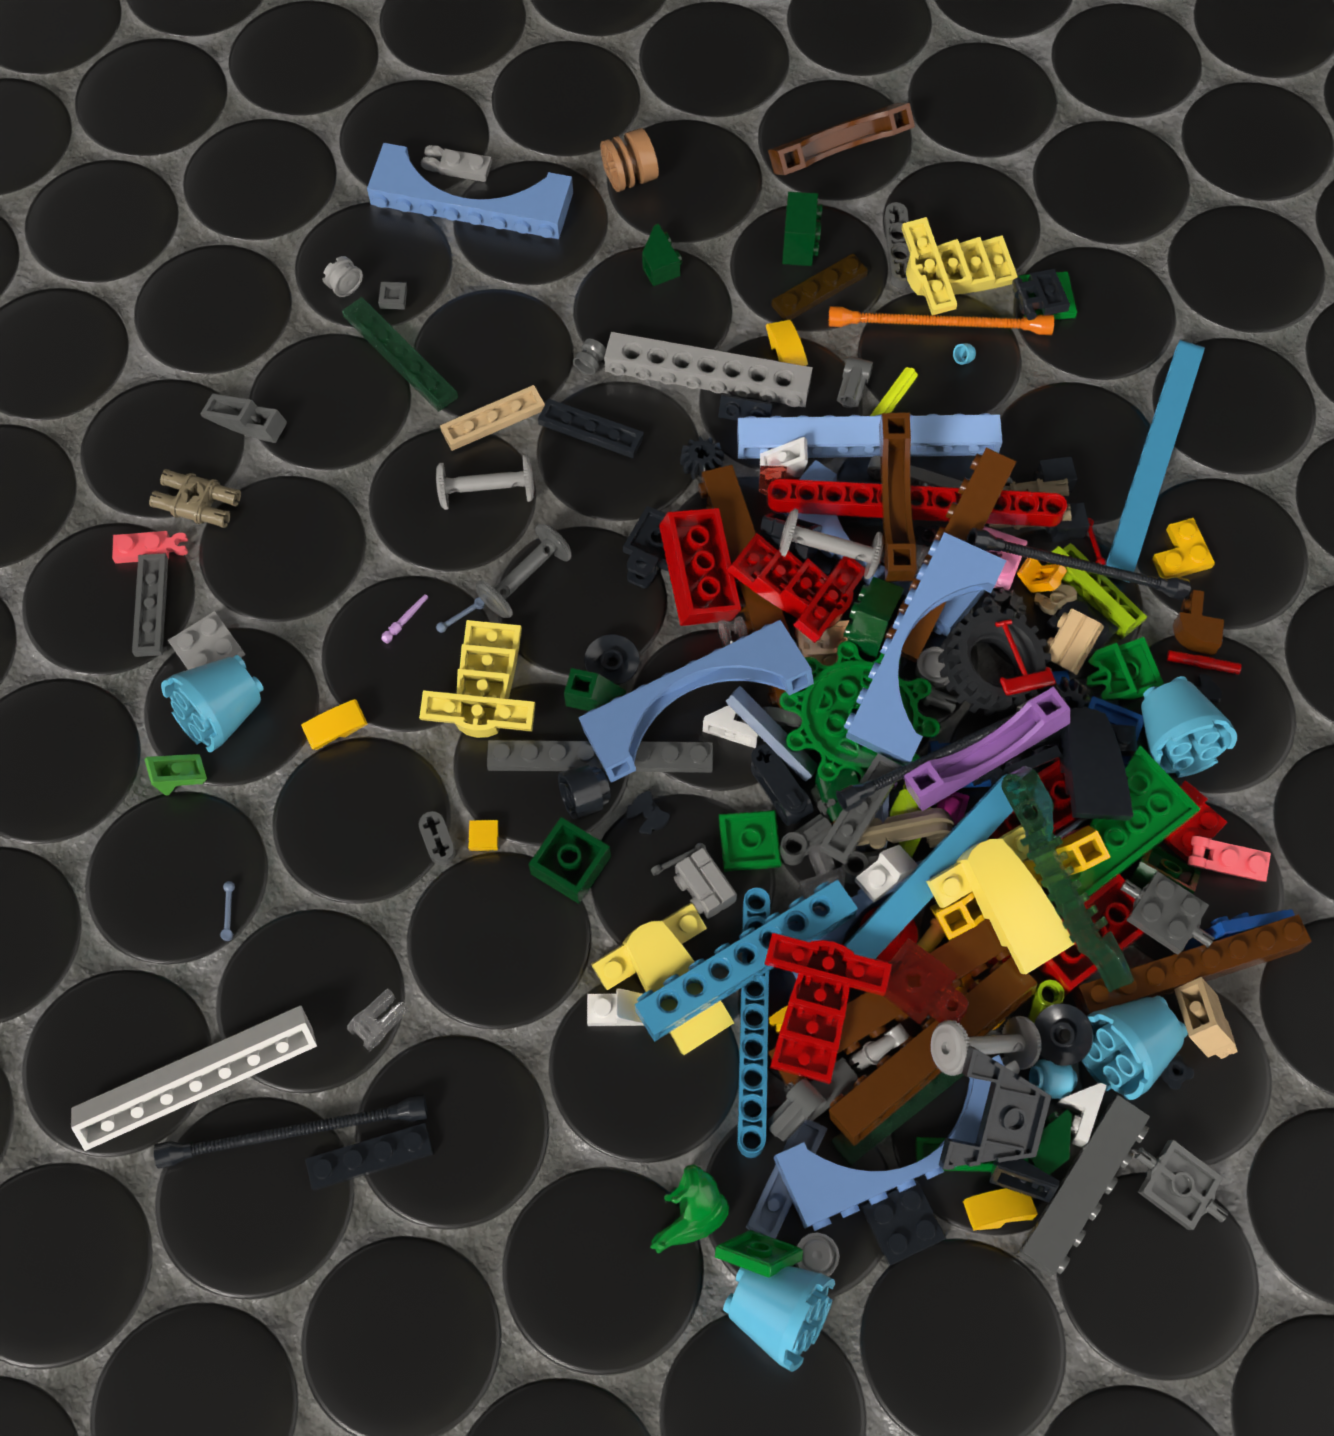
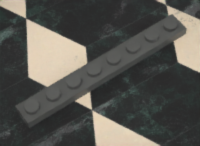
M488 740V771H566L588 764L591 768H601L605 772L589 741ZM640 742L634 761L636 767L634 772L712 773L713 742Z

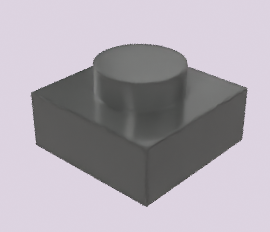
M381 282L378 301L380 309H405L406 283Z

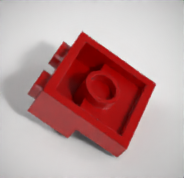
M1185 780L1179 787L1195 802L1200 811L1162 842L1188 863V857L1192 856L1193 846L1191 845L1192 836H1200L1212 840L1227 824V821L1206 804L1208 798Z

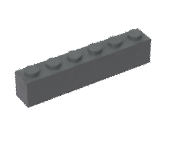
M1119 1095L1110 1101L1092 1130L1088 1143L1079 1151L1051 1201L1047 1203L1017 1252L1019 1257L1048 1277L1056 1272L1061 1274L1071 1259L1067 1256L1072 1245L1078 1247L1086 1235L1087 1231L1083 1227L1087 1220L1093 1221L1100 1212L1103 1205L1099 1203L1102 1195L1104 1192L1108 1195L1111 1193L1118 1182L1115 1174L1119 1167L1124 1169L1132 1159L1134 1153L1130 1149L1134 1142L1140 1143L1147 1134L1149 1127L1145 1124L1150 1118L1149 1115Z

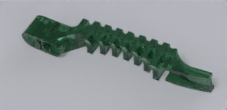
M1027 766L1020 767L1007 774L1002 780L1001 787L1025 830V837L1020 841L1023 847L1029 844V853L1026 855L1030 861H1034L1036 865L1034 870L1036 874L1040 873L1043 879L1040 881L1044 888H1048L1050 892L1048 897L1057 906L1055 908L1058 916L1062 915L1064 919L1062 924L1071 933L1069 936L1072 943L1076 942L1078 951L1086 955L1094 963L1109 992L1133 983L1134 978L1113 933L1109 931L1101 937L1098 932L1108 924L1107 919L1104 916L1094 922L1092 921L1091 917L1098 912L1096 905L1086 909L1083 903L1090 899L1087 892L1081 895L1078 894L1076 889L1082 886L1079 879L1071 881L1069 875L1075 871L1071 865L1065 868L1062 863L1069 858L1067 853L1064 851L1057 854L1055 850L1063 841L1060 836L1056 838L1053 834L1054 804L1040 777L1034 769ZM1033 806H1035L1038 813L1034 811Z

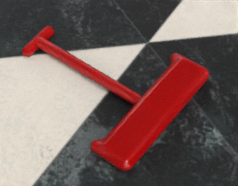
M1012 620L996 622V627H1003L1023 675L1010 679L1000 678L1005 694L1009 696L1055 685L1056 681L1050 667H1046L1045 671L1032 674L1027 673L1008 628V625L1012 624Z

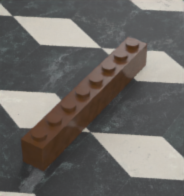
M987 447L983 455L977 453L970 466V469L975 471L971 479L964 478L958 490L962 497L958 504L952 502L945 516L950 520L946 528L940 526L934 540L940 541L945 532L966 542L968 533L972 528L983 529L1016 461ZM928 552L922 564L929 565L932 556ZM917 575L915 576L909 590L911 588L917 589L920 583V580L916 579ZM903 600L896 615L899 612L905 614L909 606L904 603L905 600ZM946 602L931 610L916 624L905 640L900 656L916 663ZM892 624L884 638L885 640L887 637L893 639L897 631L892 628Z
M1298 914L1212 942L1208 948L1202 945L1181 952L1178 955L1168 956L1079 985L1071 995L1076 1007L1087 1016L1098 1010L1145 997L1153 998L1174 993L1175 988L1199 977H1202L1207 982L1296 953L1312 941Z
M1010 957L1006 962L999 961L989 971L990 975L983 981L978 979L972 983L967 989L968 993L960 1000L958 998L953 999L945 1007L946 1012L938 1019L936 1017L929 1019L922 1027L923 1031L915 1038L913 1036L908 1037L900 1045L899 1048L901 1050L892 1057L890 1055L885 1056L877 1064L876 1067L878 1069L870 1076L864 1074L854 1083L852 1091L846 1096L844 1093L840 1094L831 1102V1108L829 1109L830 1119L853 1146H856L942 1073L936 1066L931 1054V1037L938 1024L946 1020H954L960 1023L962 1028L966 1030L967 1037L985 1036L1036 993L1037 982L1028 973H1020L1013 957Z

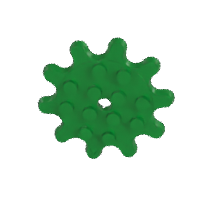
M850 641L839 644L837 648L838 660L831 666H825L813 657H805L811 667L814 684L790 696L787 692H784L779 699L780 705L785 711L797 714L802 720L801 726L788 734L786 739L787 746L793 751H801L808 748L818 751L822 758L817 770L818 775L826 782L835 780L843 769L855 770L862 779L878 754L847 739L848 729L844 728V725L850 713L858 710L860 704L856 703L862 688L868 689L873 680L868 678L874 663L881 664L885 654L881 653L876 661H864L859 656L857 646ZM898 676L902 703L915 732L923 736V738L935 737L940 731L938 721L931 717L923 716L917 709L918 702L931 693V684L923 678L904 681ZM915 753L911 762L920 759V757Z

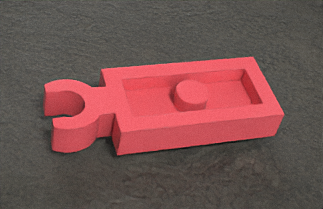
M167 531L113 535L112 559L116 564L138 562V555L165 553L168 559L169 552H174L177 555L188 554L187 548L185 546H178L180 542H188V538L185 533H176L170 537Z

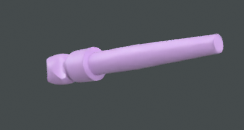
M426 594L397 622H393L388 628L389 631H385L382 634V641L388 644L392 640L393 635H397L402 630L401 627L427 600L428 596Z

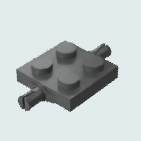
M1157 871L1148 885L1142 889L1128 879L1122 884L1120 890L1135 899L1133 909L1126 921L1177 955L1182 952L1188 940L1192 937L1207 948L1215 939L1214 936L1199 928L1201 918L1209 905Z
M1168 1140L1156 1158L1143 1147L1137 1150L1139 1154H1135L1134 1158L1149 1168L1147 1177L1138 1190L1139 1194L1187 1230H1194L1201 1216L1207 1212L1219 1222H1223L1226 1219L1225 1216H1228V1211L1214 1202L1216 1190L1223 1179L1220 1174L1174 1140Z

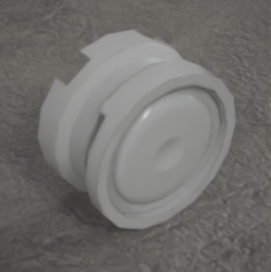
M341 256L336 258L337 262L334 264L331 262L328 264L323 272L326 276L322 279L330 289H333L337 296L346 297L355 292L359 287L363 274L357 266H354L349 258Z
M931 647L920 654L915 667L916 679H926L931 685L935 686L936 690H941L950 682L948 677L941 678L940 671L945 664L938 662V656L944 650L940 647Z
M812 1233L803 1237L798 1243L797 1247L803 1249L802 1261L795 1264L796 1268L822 1273L826 1276H830L838 1266L840 1256L838 1247L833 1239L825 1234Z

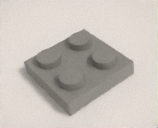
M215 611L168 640L188 670L226 657H234L235 655L245 656V653Z

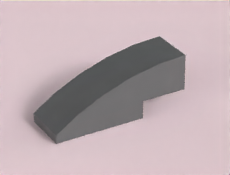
M218 394L211 395L201 412L202 417L218 425L249 437L273 443L277 442L287 424V421L277 409L258 407L250 399Z

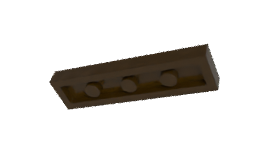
M852 253L772 299V307L784 321L792 320L865 278L868 270Z

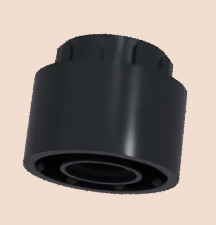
M588 764L558 774L560 794L566 810L572 819H578L602 811L603 805L609 802L611 798L610 787L601 768H591Z

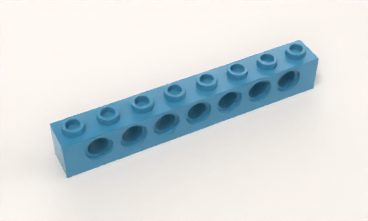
M839 880L831 884L828 881L822 883L814 890L815 894L807 899L804 897L796 899L789 905L790 909L781 915L779 912L770 915L765 919V924L756 930L754 927L749 928L739 936L740 940L734 944L725 943L714 951L715 955L705 961L704 958L695 961L689 966L688 969L690 971L682 976L675 974L663 982L664 987L656 992L649 990L639 996L637 999L638 1003L635 1004V1012L654 1042L773 969L774 967L765 965L769 948L762 941L765 937L776 933L806 942L818 941L855 918L858 908ZM816 906H822L828 911V914L817 916L812 909ZM797 921L802 924L803 930L794 932L788 928L787 924ZM741 952H748L754 959L749 963H742L737 958V955ZM721 967L727 970L728 976L718 979L712 975V971L715 968ZM691 983H698L702 986L703 990L700 994L692 995L688 993L686 987ZM665 999H673L676 1001L677 1007L674 1010L666 1011L660 1004Z

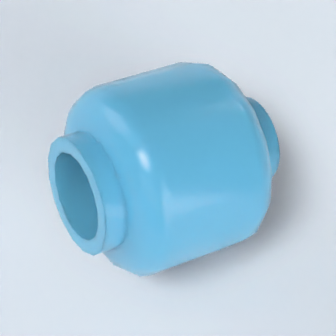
M1040 1059L1030 1069L1029 1082L1051 1095V1099H1062L1071 1095L1073 1089L1077 1086V1074L1071 1065L1060 1066L1055 1065L1051 1061Z

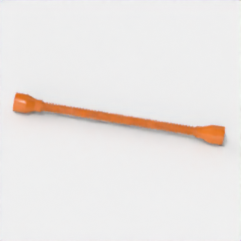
M830 306L828 323L829 327H844L860 322H881V324L883 322L884 324L907 323V325L910 323V325L926 324L933 326L935 324L938 326L939 324V326L952 325L959 327L961 325L964 327L965 325V327L981 326L985 328L987 326L990 328L991 326V328L1007 327L1011 329H1016L1017 327V329L1029 330L1038 335H1052L1054 315L1044 316L1039 314L1033 320H1028L1027 317H1023L1020 320V318L994 319L993 317L968 318L967 316L942 317L941 315L939 317L938 315L916 316L915 314L914 316L912 314L887 315L886 313H878L877 315V313L861 314L859 311H852L845 307Z

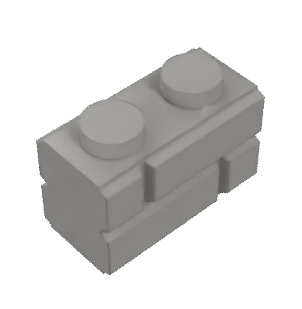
M701 848L675 866V873L677 875L674 876V880L682 891L687 889L692 896L690 903H693L699 915L703 913L707 919H710L721 910L735 903L737 898L736 892L705 848Z

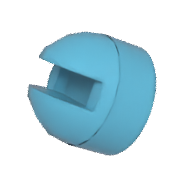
M963 343L955 346L953 357L956 363L960 365L968 364L975 359L976 350L971 344Z

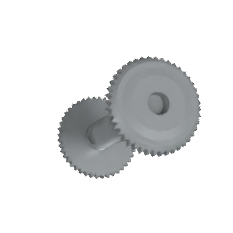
M523 455L524 471L461 476L457 478H446L444 463H439L436 467V485L441 507L445 510L449 508L448 494L454 492L494 490L516 486L525 487L527 502L532 501L534 498V479L530 458L527 455Z
M798 509L790 511L780 541L779 551L782 556L787 555L791 542L867 562L864 578L870 579L874 576L883 552L884 536L881 532H877L872 545L867 546L796 526Z
M1024 1016L1010 1018L1002 1027L1001 1035L967 1037L966 1030L957 1021L946 1020L938 1024L934 1029L931 1037V1054L936 1066L950 1076L961 1074L969 1046L978 1049L986 1055L1004 1053V1056L1008 1055L1009 1063L1016 1060L1020 1070L1031 1068L1039 1058L1041 1052L1040 1034L1035 1024Z

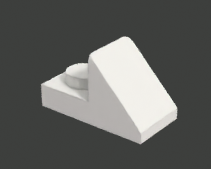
M802 437L760 453V476L765 480H769L782 474L790 473L799 480L808 462L807 439Z
M729 705L704 717L703 732L752 748H756L759 741V735L744 720L736 721L738 714Z
M900 845L882 851L879 854L878 860L855 878V882L875 903L909 876L918 865Z
M616 989V994H588V1026L644 1025L635 1012V1004L638 1003L637 999L642 993Z
M1103 1083L1096 1084L1064 1097L1057 1103L1058 1106L1079 1114V1116L1074 1115L1071 1120L1072 1137L1070 1143L1079 1147H1083L1088 1143L1107 1085Z

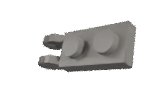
M429 145L425 148V155L427 157H423L421 160V167L425 170L438 172L441 175L482 182L487 180L492 164L490 156L448 149L443 150L435 145Z

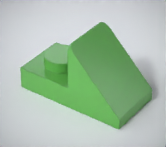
M200 754L152 756L144 759L151 785L166 796L170 795L176 786L203 784L207 779Z

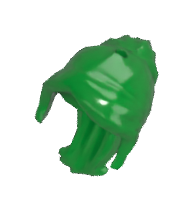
M695 1164L686 1166L678 1187L671 1194L664 1196V1199L668 1202L680 1203V1217L673 1224L654 1236L650 1248L656 1249L657 1253H661L672 1245L695 1242L710 1235L727 1218L729 1212L727 1199L719 1193L714 1178L709 1173L703 1171L701 1167H697Z

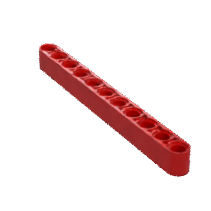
M776 479L768 487V505L775 512L790 513V511L798 509L799 514L883 518L881 484ZM910 486L911 501L917 500L921 502V505L918 506L911 504L912 520L949 521L950 519L945 516L952 502L958 504L962 497V494L958 493L959 488ZM1002 490L996 504L1002 506L1003 509L996 510L993 508L986 523L1043 527L1057 526L1063 519L1067 508V501L1062 495L1057 493ZM777 493H783L786 495L784 498L780 499L774 497V495ZM808 494L811 495L813 498L810 500L802 499L801 496ZM837 496L840 500L830 501L828 497ZM858 497L865 498L867 501L864 503L857 502L855 499ZM942 501L946 502L949 506L941 507L937 503ZM1020 506H1027L1031 511H1023L1020 509ZM1053 507L1058 510V513H1052L1047 508Z

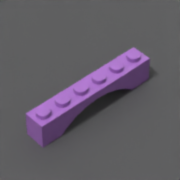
M1054 687L1048 689L1028 701L1005 724L977 743L952 755L929 760L905 774L904 779L907 791L921 811L926 810L1070 724L1069 706Z

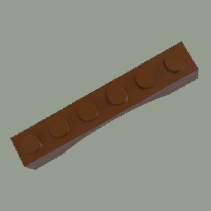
M895 103L769 149L768 152L774 174L787 175L848 148L914 128L915 124L910 103Z
M882 413L879 424L885 581H913L917 571L910 491V413Z

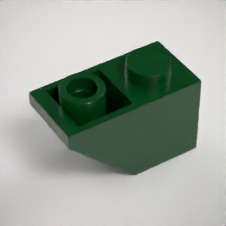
M656 224L642 252L643 270L653 287L679 277L680 265H682L681 255L678 250L674 251L669 234L663 232L660 225Z
M574 668L570 670L564 691L566 706L586 711L597 709L611 702L616 697L626 695V690L600 674Z
M1068 1109L1061 1115L1055 1111L1046 1118L1045 1128L1042 1132L1036 1157L1024 1159L1049 1175L1070 1158L1072 1114Z

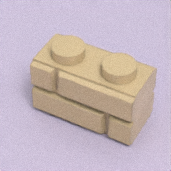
M1071 608L1069 613L1065 612L1060 617L1057 627L1060 629L1055 638L1051 636L1047 640V645L1043 651L1051 653L1050 662L1077 675L1104 626L1100 622Z

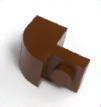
M1193 590L1189 598L1183 600L1181 612H1179L1173 623V632L1178 642L1188 650L1214 656L1222 645L1224 619L1202 616L1204 591Z

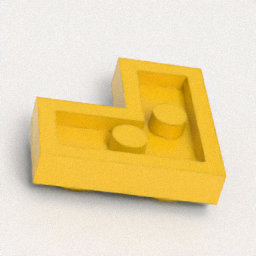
M1194 518L1169 524L1166 531L1175 549L1154 554L1152 558L1159 576L1163 578L1182 577L1210 569L1215 564Z

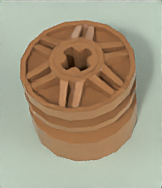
M643 128L625 133L624 143L619 136L613 137L612 142L608 139L601 141L603 166L613 188L617 192L625 190L626 186L628 188L634 187L635 177L641 184L658 178L657 158L652 143Z

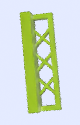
M1071 543L1063 549L1058 546L1052 551L1064 556H1069L1068 554H1070L1073 558L1089 561ZM1065 567L1067 572L1062 581L1066 585L1072 586L1078 595L1117 626L1119 630L1116 634L1122 639L1147 619V616L1106 576ZM1108 593H1111L1115 597V600Z

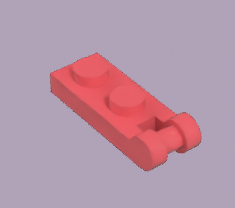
M1192 836L1191 845L1193 846L1192 856L1188 857L1187 865L1266 882L1271 853L1210 840L1205 837ZM1205 849L1210 850L1208 860L1204 858Z

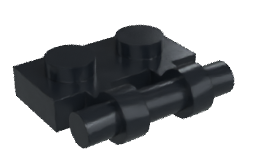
M1055 269L1030 273L1029 281L1023 282L1021 278H1015L1012 281L1014 296L1019 299V308L1028 320L1036 318L1035 310L1038 309L1042 310L1044 316L1069 311L1070 303ZM1034 293L1036 297L1030 298L1028 294Z

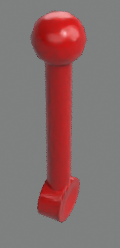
M1088 518L1090 525L1088 534L1097 557L1096 563L1106 565V559L1101 555L1092 528L1094 521Z

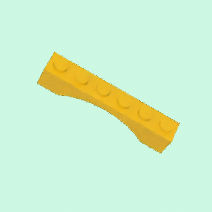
M1087 826L1036 852L1022 862L1041 887L1066 876L1085 871L1111 856L1098 831ZM973 891L945 908H940L938 903L930 907L943 933L949 940L976 927L984 920Z

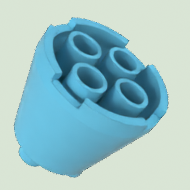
M238 655L174 674L165 679L161 684L163 696L166 698L170 697L171 705L174 709L171 713L176 721L197 745L201 742L207 745L206 749L208 752L214 751L225 743L261 702L260 692L263 691L261 682L255 676H250L244 661Z
M1177 677L1169 683L1160 687H1151L1143 693L1145 699L1142 702L1141 710L1149 755L1166 773H1176L1177 777L1199 773L1218 763L1216 757L1226 749H1233L1235 746L1237 733L1231 722L1191 682L1187 681L1186 677Z
M1161 996L1145 997L1098 1010L1087 1015L1093 1027L1094 1040L1090 1052L1082 1062L1098 1084L1103 1083L1107 1085L1106 1091L1113 1089L1122 1094L1125 1100H1133L1150 1089L1181 1049L1188 1032L1186 1026L1181 1021H1178L1175 1014L1168 1008L1166 1000Z
M792 1266L781 1269L770 1278L740 1267L736 1276V1281L739 1283L734 1294L731 1293L726 1299L723 1311L728 1313L729 1318L780 1366L794 1372L803 1363L804 1358L800 1356L803 1351L806 1352L811 1343L815 1344L823 1328L833 1300L827 1295L829 1288L833 1289L835 1285L834 1279L822 1273Z

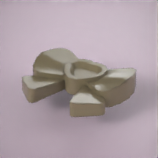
M1061 583L1057 589L1052 591L1053 593L1050 595V598L1036 593L1034 602L1035 605H1039L1044 613L1054 615L1067 602L1077 600V592L1072 586Z

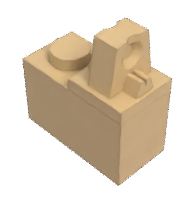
M1199 977L1175 988V994L1188 1035L1207 1057L1216 1054L1222 1059L1229 1054L1238 1052L1218 995L1202 977Z

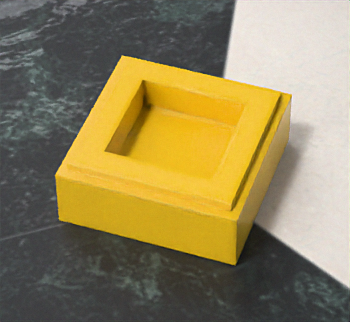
M469 820V851L498 850V820Z

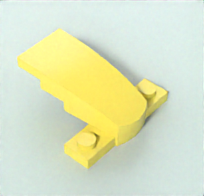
M927 217L902 224V232L910 252L906 269L907 281L917 295L926 297L932 315L956 309L957 301L954 296L956 294L972 293L1011 285L1012 281L1018 278L1003 235L981 241V238L978 237L959 243L958 239L937 246Z
M467 620L464 644H462L460 669H458L457 694L423 691L419 718L425 721L454 723L466 735L477 738L496 735L500 728L532 731L535 702L509 699L519 652L521 625Z
M1021 824L998 839H989L971 846L958 858L956 864L926 881L940 908L947 907L973 891L984 919L990 920L1001 945L1008 947L1021 974L1031 972L1075 944L1048 897L1022 862L1041 850L1028 824Z
M689 903L661 921H651L637 927L625 938L621 946L591 963L606 990L637 973L645 992L649 990L656 992L664 987L663 982L675 974L682 976L690 971L688 968L695 961L682 944L707 928L693 903ZM691 983L686 987V990L692 995H697L702 992L703 988L698 983ZM665 999L661 1002L660 1006L666 1011H671L677 1007V1003L673 999ZM719 1001L671 1031L670 1034L681 1054L685 1055L734 1024L723 1003Z

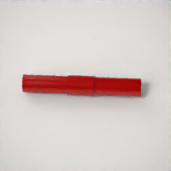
M1169 650L1167 653V661L1234 674H1240L1242 665L1240 663Z

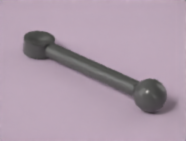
M697 843L694 849L662 865L654 866L651 869L654 876L658 875L664 869L690 857L701 848L706 849L705 845Z

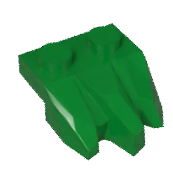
M1144 637L1120 646L1115 643L1098 649L1088 660L1091 665L1100 670L1087 676V686H1106V689L1102 692V700L1138 699L1143 697V693L1147 689L1164 685Z

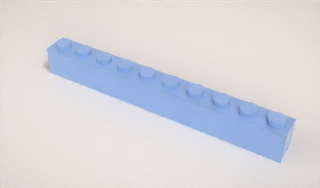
M958 413L954 415L929 414L927 416H913L910 414V457L976 456L977 453L983 455L986 447L997 453L1000 451L1002 445L1000 415H991L989 413L964 415ZM882 414L876 416L851 415L849 417H835L833 415L808 417L801 415L798 417L772 416L770 418H757L747 416L745 418H738V459L760 458V453L802 437L807 439L808 458L880 456L879 424Z

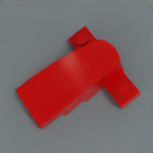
M756 533L727 571L773 605L798 618L794 626L815 643L826 629L837 624L846 613L853 600V590L864 576L865 568L855 559L843 556L830 575L827 576L809 558L802 563L789 550L786 556H782L779 549H775Z
M772 933L765 965L798 973L787 1006L770 1068L830 1084L839 1049L850 987L884 996L892 964L856 955L847 947L833 941L818 940L806 942Z

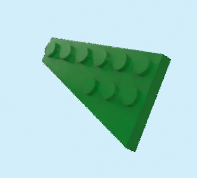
M1141 745L1125 768L1133 817L1129 821L1093 819L1090 827L1098 831L1111 857L1085 871L1054 881L1048 891L1067 914L1200 811L1195 802Z

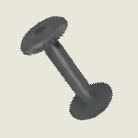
M538 524L535 527V532L542 543L495 588L482 580L476 583L477 594L487 607L498 616L503 618H510L513 611L508 602H506V599L552 554L563 561L571 559V549L568 543L551 526Z

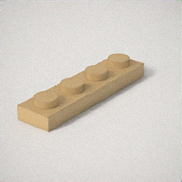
M532 385L440 425V428L449 447L453 451L540 413L545 404L535 386Z

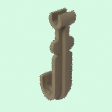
M930 808L924 811L920 810L887 817L884 822L874 818L857 846L870 844L872 848L880 849L886 845L887 841L898 843L926 837L929 847L934 848L955 827V823L949 813L941 808Z

